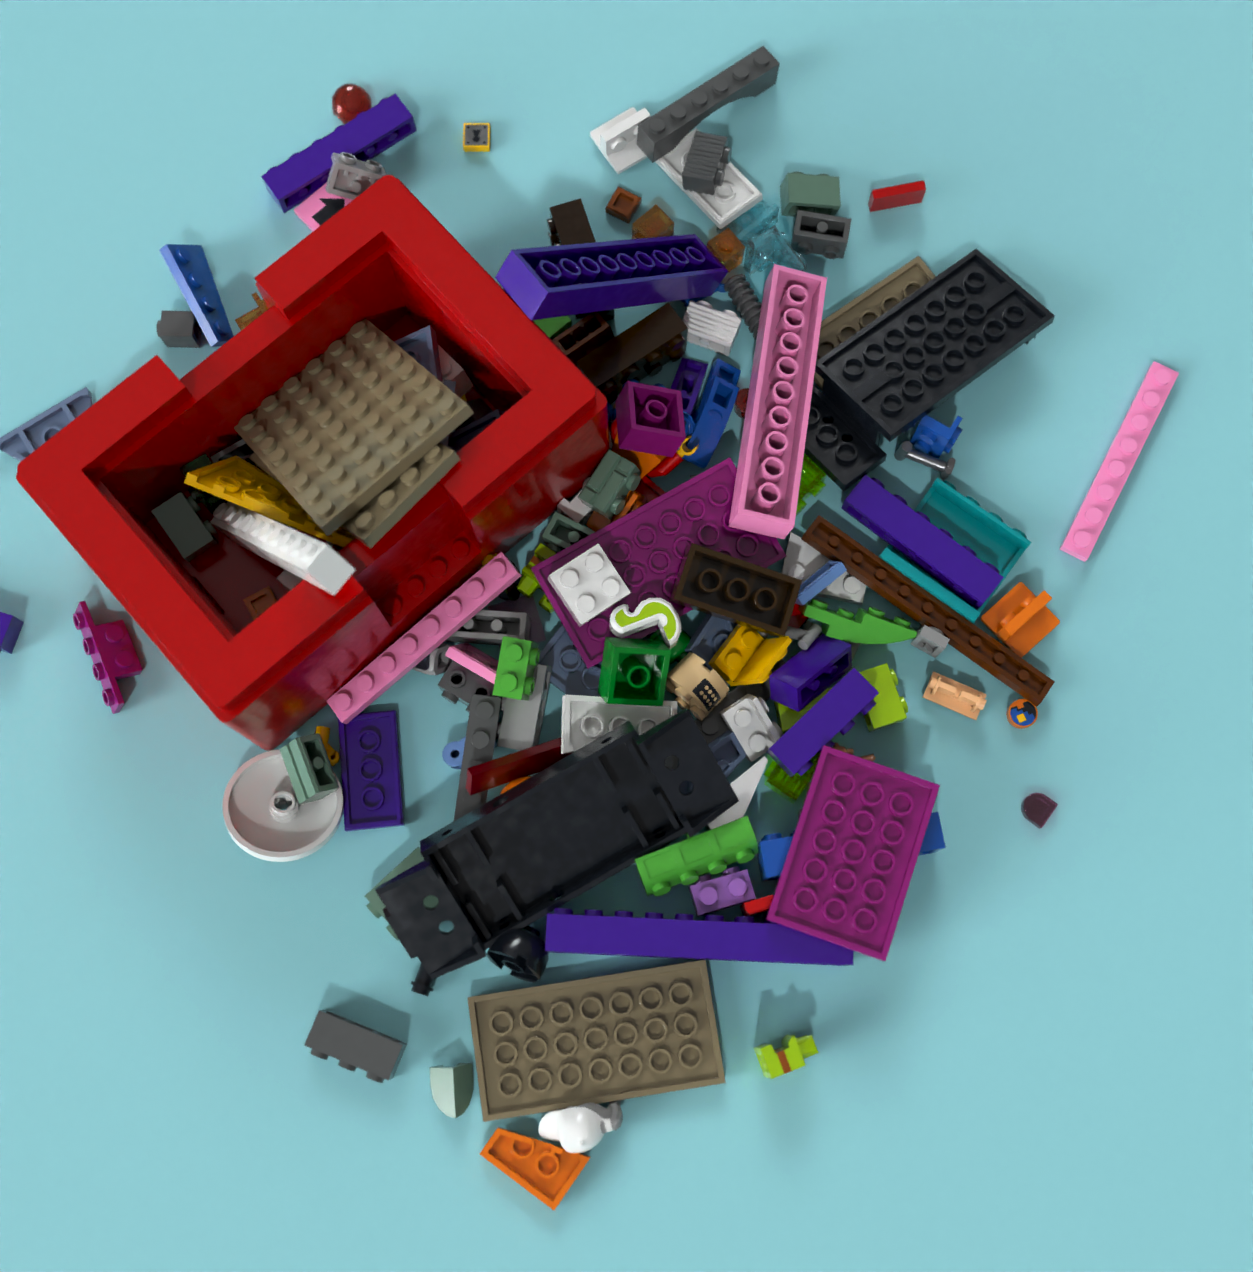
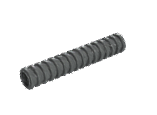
M735 275L725 283L724 290L728 292V296L732 299L736 310L741 312V318L745 319V325L749 326V331L753 333V338L756 340L762 303L758 302L759 299L757 295H754V290L750 288V283L746 281L745 275Z

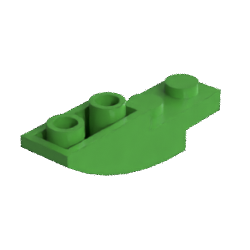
M812 598L811 602L808 601L805 605H800L798 608L804 616L823 622L821 629L826 636L842 641L862 644H888L916 638L918 633L910 626V621L895 616L894 620L884 617L885 612L870 606L868 611L858 608L855 615L853 612L843 608H838L837 611L827 608L829 604Z

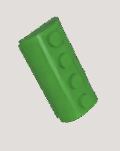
M745 816L696 836L690 837L688 833H685L686 840L634 860L646 895L662 896L668 893L671 887L681 883L682 885H690L696 882L699 876L704 874H718L724 871L728 865L735 862L740 864L749 862L758 854V845L748 816Z

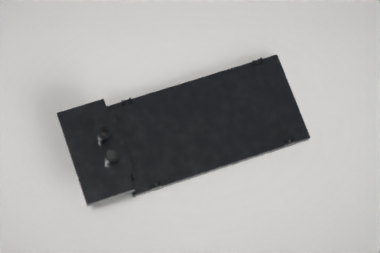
M978 249L973 250L816 361L815 372L824 379L823 392L813 385L804 453L834 483L845 491L886 460L887 454L878 447L881 434L889 442L901 433L906 434L910 428H914L915 423L1021 345L1024 343L1028 344L1031 339H1035L1040 331L1053 323L1055 315Z

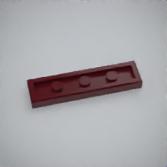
M560 737L467 769L466 789L471 796L509 783L517 778L538 773L573 752L561 754Z

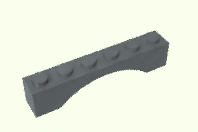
M764 46L758 48L640 123L637 132V146L654 163L674 150L695 126L719 108L741 98L756 97L775 85L780 63Z

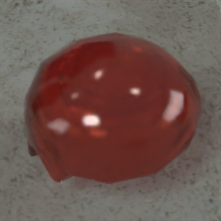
M343 84L336 89L332 97V113L343 124L355 119L359 113L372 108L370 95L363 87L357 84Z

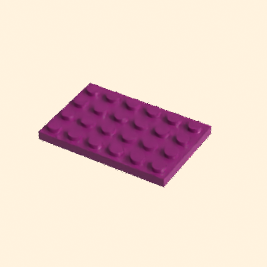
M823 745L766 920L880 961H886L940 785Z

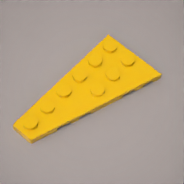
M238 456L193 470L186 475L184 483L341 547H345L355 538L341 527L327 536L282 484L263 470Z

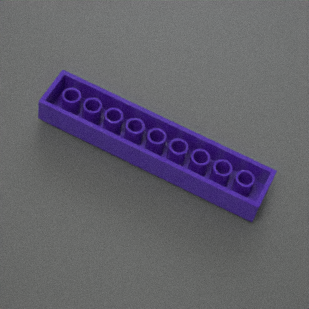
M696 234L512 249L495 278L502 285L505 293L513 298L530 320H539L712 296L729 271Z
M554 908V914L547 913L545 951L549 953L833 966L853 965L852 950L764 919V923H754V917L736 916L734 922H724V916L706 915L704 921L693 920V914H675V919H663V913L645 912V918L633 917V912L615 911V916H603V910L588 909L584 910V915H573L574 911L567 908Z

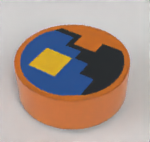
M1018 699L1009 705L1006 716L1013 727L1025 729L1035 723L1038 711L1036 706L1027 699Z

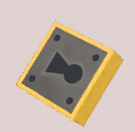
M463 123L464 152H490V123Z

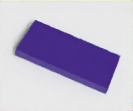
M397 711L360 713L348 724L341 723L338 718L345 831L405 826Z

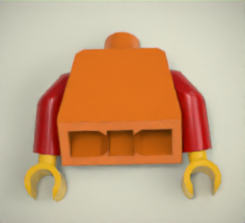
M617 417L610 427L613 443L611 451L634 463L641 471V479L645 475L651 478L666 476L683 461V456L692 455L699 448L698 444L694 449H688L685 443L692 436H687L673 457L619 449Z

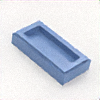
M829 560L803 581L795 604L805 605L847 571L843 563Z

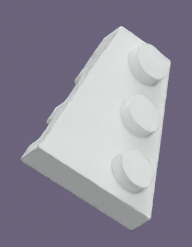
M790 532L782 574L800 579L803 582L830 559L804 542L801 537ZM845 571L816 596L862 605L866 585Z

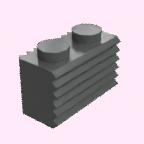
M696 131L682 171L684 190L699 191L700 193L712 196L717 185L722 186L725 174L723 166L724 163L729 164L732 154V148L728 147V137Z

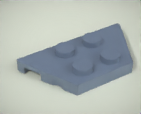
M85 387L0 437V450L21 462L91 407V392Z

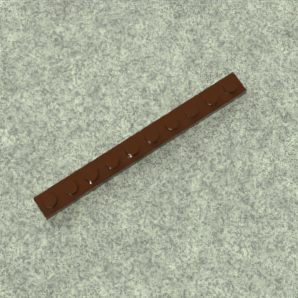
M818 515L801 539L828 559L842 562L849 574L918 623L941 630L944 636L950 639L949 645L1036 707L1043 701L1055 681L820 515Z

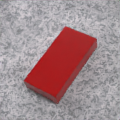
M917 181L872 190L868 202L869 211L874 212L922 203L926 191L925 182Z
M774 895L743 903L740 906L742 915L747 917L768 911Z

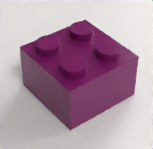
M627 381L615 401L619 449L673 457L686 438L681 391Z

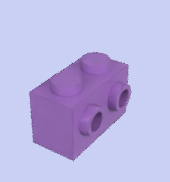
M739 866L722 871V877L711 879L710 874L701 876L694 882V885L689 886L697 917L755 900L756 896L748 870L740 871Z

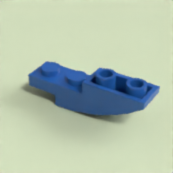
M718 358L712 364L700 405L692 416L695 424L692 437L685 443L688 449H694L698 444L699 448L692 455L682 457L703 469L708 465L719 443L739 391L737 382L741 370Z

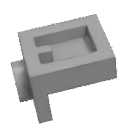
M920 624L916 638H913L910 644L936 658L946 648L950 639L944 636L943 632L938 628Z

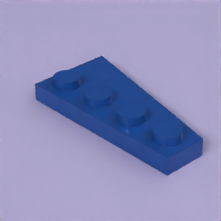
M166 244L159 251L211 347L224 345L234 335L202 245Z

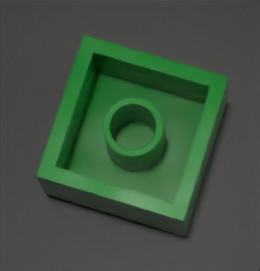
M605 637L598 694L607 704L663 706L671 650L661 640Z

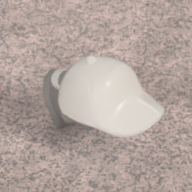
M622 1100L611 1101L607 1108L590 1102L551 1111L542 1118L539 1125V1134L544 1139L560 1142L564 1150L569 1153H581L591 1150L601 1141L606 1132L620 1128L623 1121L620 1106Z

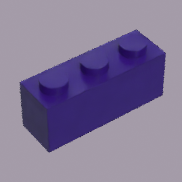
M823 633L813 641L807 650H801L769 676L771 699L799 712L852 668V645L828 637Z

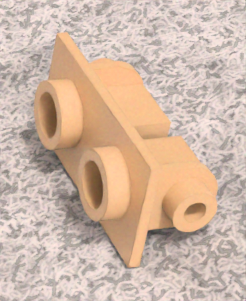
M933 671L922 698L977 720L980 710H983L987 700L985 698L987 694Z

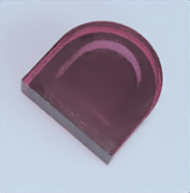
M1032 793L1023 799L1021 812L1026 820L1040 829L1058 804L1042 793Z

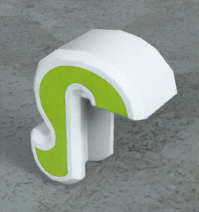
M648 598L642 601L633 613L628 611L629 606L627 604L616 607L611 613L609 628L615 636L624 638L658 624L665 645L669 649L676 646L681 633V621L679 614L668 601L662 598Z

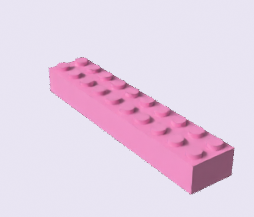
M774 264L765 281L729 527L784 540L795 526L827 283L826 277Z

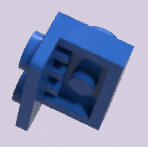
M926 415L920 421L910 442L916 450L939 459L943 451L946 453L950 452L963 429L958 426L963 418L957 416L949 428Z

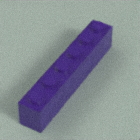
M395 93L389 98L382 99L371 109L359 113L355 119L345 125L338 126L324 138L315 140L311 146L293 154L287 161L270 168L261 176L263 182L278 206L286 213L305 201L328 181L333 164L331 159L333 153L340 154L341 152H346L354 155L357 160L364 162L371 160L417 131L413 116Z
M865 474L844 500L841 509L978 610L1004 578L999 574V570L994 565L984 563L978 559L976 553L968 546H961L954 541L953 536L947 530L938 529L931 524L930 519L920 511L915 512L907 506V502L897 494L892 495L888 492L881 481L873 477L870 478Z

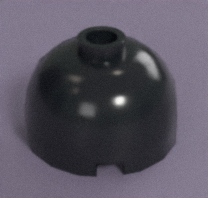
M528 925L522 929H514L500 935L486 954L488 959L498 968L502 969L505 965L512 970L510 975L533 983L537 982L538 979L540 980L548 962V952L545 951L544 941L539 937L540 932Z

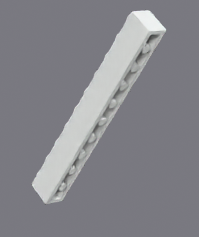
M227 501V503L220 504L213 513L214 518L210 521L235 544L332 595L339 591L356 570L327 544Z

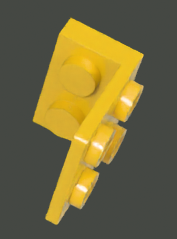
M737 624L708 664L730 686L761 684L772 674L771 669L776 662L780 661L787 654V647L792 642V639L789 636L764 639L756 630Z

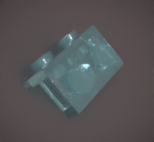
M762 200L721 230L717 227L716 231L737 252H740L745 246L747 248L751 247L764 230L769 231L776 225L779 207L776 204L770 207Z

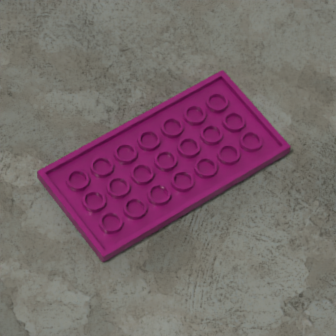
M730 457L531 567L532 573L587 669L602 661L605 637L619 638L612 634L609 628L610 616L616 607L627 604L629 606L628 611L633 613L642 601L648 598H662L672 604L679 617L693 610L669 601L686 547L689 544L694 543L764 568L786 557L777 538L729 527L737 468ZM599 543L631 593L579 627L549 582L548 576ZM658 624L624 638L642 639L658 630Z

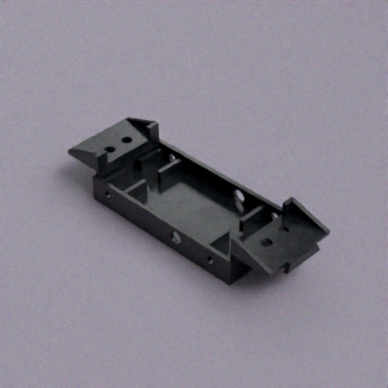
M687 708L641 735H638L629 720L421 840L420 853L424 860L376 887L375 891L385 905L383 912L387 922L410 958L418 957L431 979H434L482 959L486 956V949L490 948L503 933L526 927L553 911L554 908L562 906L634 864V859L660 849L685 833H688L690 837L695 835L739 800ZM674 755L678 757V765L675 768H667L665 766L666 758ZM684 781H690L693 784L692 790L687 794L679 791V786ZM429 895H433L438 899V904L433 908L426 907L423 903L424 899ZM442 921H451L454 924L453 929L450 932L441 931L439 925Z

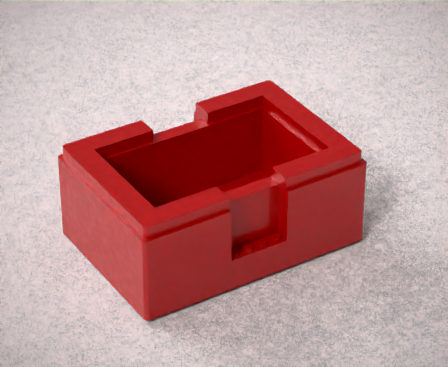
M385 175L258 274L254 278L255 284L268 310L181 379H178L162 359L155 355L23 459L17 466L16 479L217 719L265 751L274 750L325 707L328 704L327 700L477 573L483 566L482 561L487 555L499 554L500 552L507 553L553 514L563 498L568 501L579 492L584 481L591 477L609 449L606 397L543 330L523 313L518 304L505 293L504 289L412 192L393 175ZM365 318L393 341L430 325L436 331L437 344L464 369L473 384V387L464 394L467 401L481 398L493 411L497 409L506 411L456 453L460 460L371 549L356 538L341 550L335 546L331 547L356 569L335 595L304 579L288 592L277 579L285 569L235 544L215 526L214 528L218 533L214 537L218 543L188 562L183 558L151 512V510L177 493L182 492L187 498L192 495L201 510L197 513L203 522L207 519L211 521L214 518L213 513L220 504L227 503V500L197 488L191 490L192 486L184 483L187 473L213 464L211 456L241 440V436L234 430V427L243 416L251 414L261 405L266 397L275 394L289 378L299 374L306 368L308 362L318 358L328 349L332 342L341 339L350 331L355 323ZM296 529V531H299L307 536H310L328 545L326 540L306 533L304 531H301L299 529ZM269 586L278 601L253 620L243 599Z

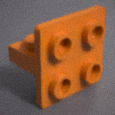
M1022 582L1014 586L980 618L1009 650L1021 658L1060 623V620L1045 606L1052 597L1045 590L1036 596Z

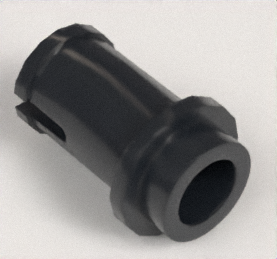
M422 963L415 981L410 983L413 985L411 991L428 996L429 992L434 990L431 988L434 979H431Z

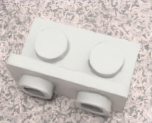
M747 694L722 710L720 714L730 731L734 732L746 753L747 760L753 762L765 754L784 734L775 721L771 722L768 717L769 708L761 697L757 698Z

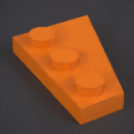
M501 1127L496 1129L480 1152L481 1156L552 1210H555L591 1157L582 1153H569L563 1147Z

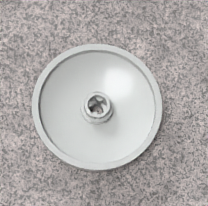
M280 749L264 752L251 758L233 774L223 795V817L230 836L248 854L267 861L288 862L313 854L332 838L341 822L343 815V793L336 774L333 771L339 789L323 799L299 804Z

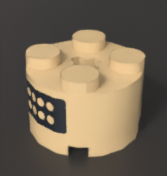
M689 652L668 673L665 689L677 696L674 701H677V705L682 710L690 709L691 713L702 721L729 693V687L714 669L710 671L704 666L705 661L702 658Z

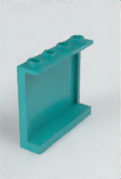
M937 478L914 511L924 513L930 519V523L938 529L947 530L953 536L954 541L961 546L965 545L971 548L976 553L978 559L984 563L994 565L999 570V574L1004 577L984 604L976 610L891 545H888L883 550L879 558L968 621L974 623L1023 552L1031 544V541L1027 539V536L1022 531L1016 528L1012 529L1004 524L1002 518L997 514L988 513L982 509L975 499L969 496L965 497L956 491V487L952 483Z

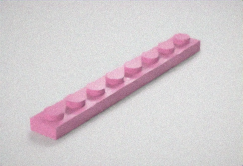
M1156 361L1150 365L1060 550L1084 562L1089 558L1179 375L1178 372Z
M503 552L495 556L327 700V703L341 723L348 724L522 576Z

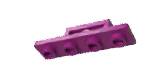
M81 601L73 614L74 625L77 630L81 629L83 634V648L87 655H91L94 663L92 666L94 677L97 681H101L104 689L102 696L105 705L111 707L113 714L119 713L125 702L116 680L141 674V664L123 619L95 626L86 601Z

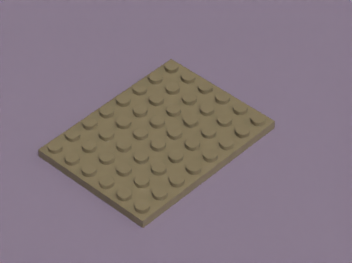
M365 318L355 323L350 331L341 339L332 342L328 349L318 358L308 362L306 368L299 374L289 378L275 394L266 397L261 405L251 414L243 416L234 427V430L322 531L329 536L474 412L466 402Z

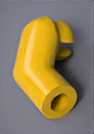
M316 726L315 734H320L330 764L334 766L340 757L339 753L328 743L330 728Z

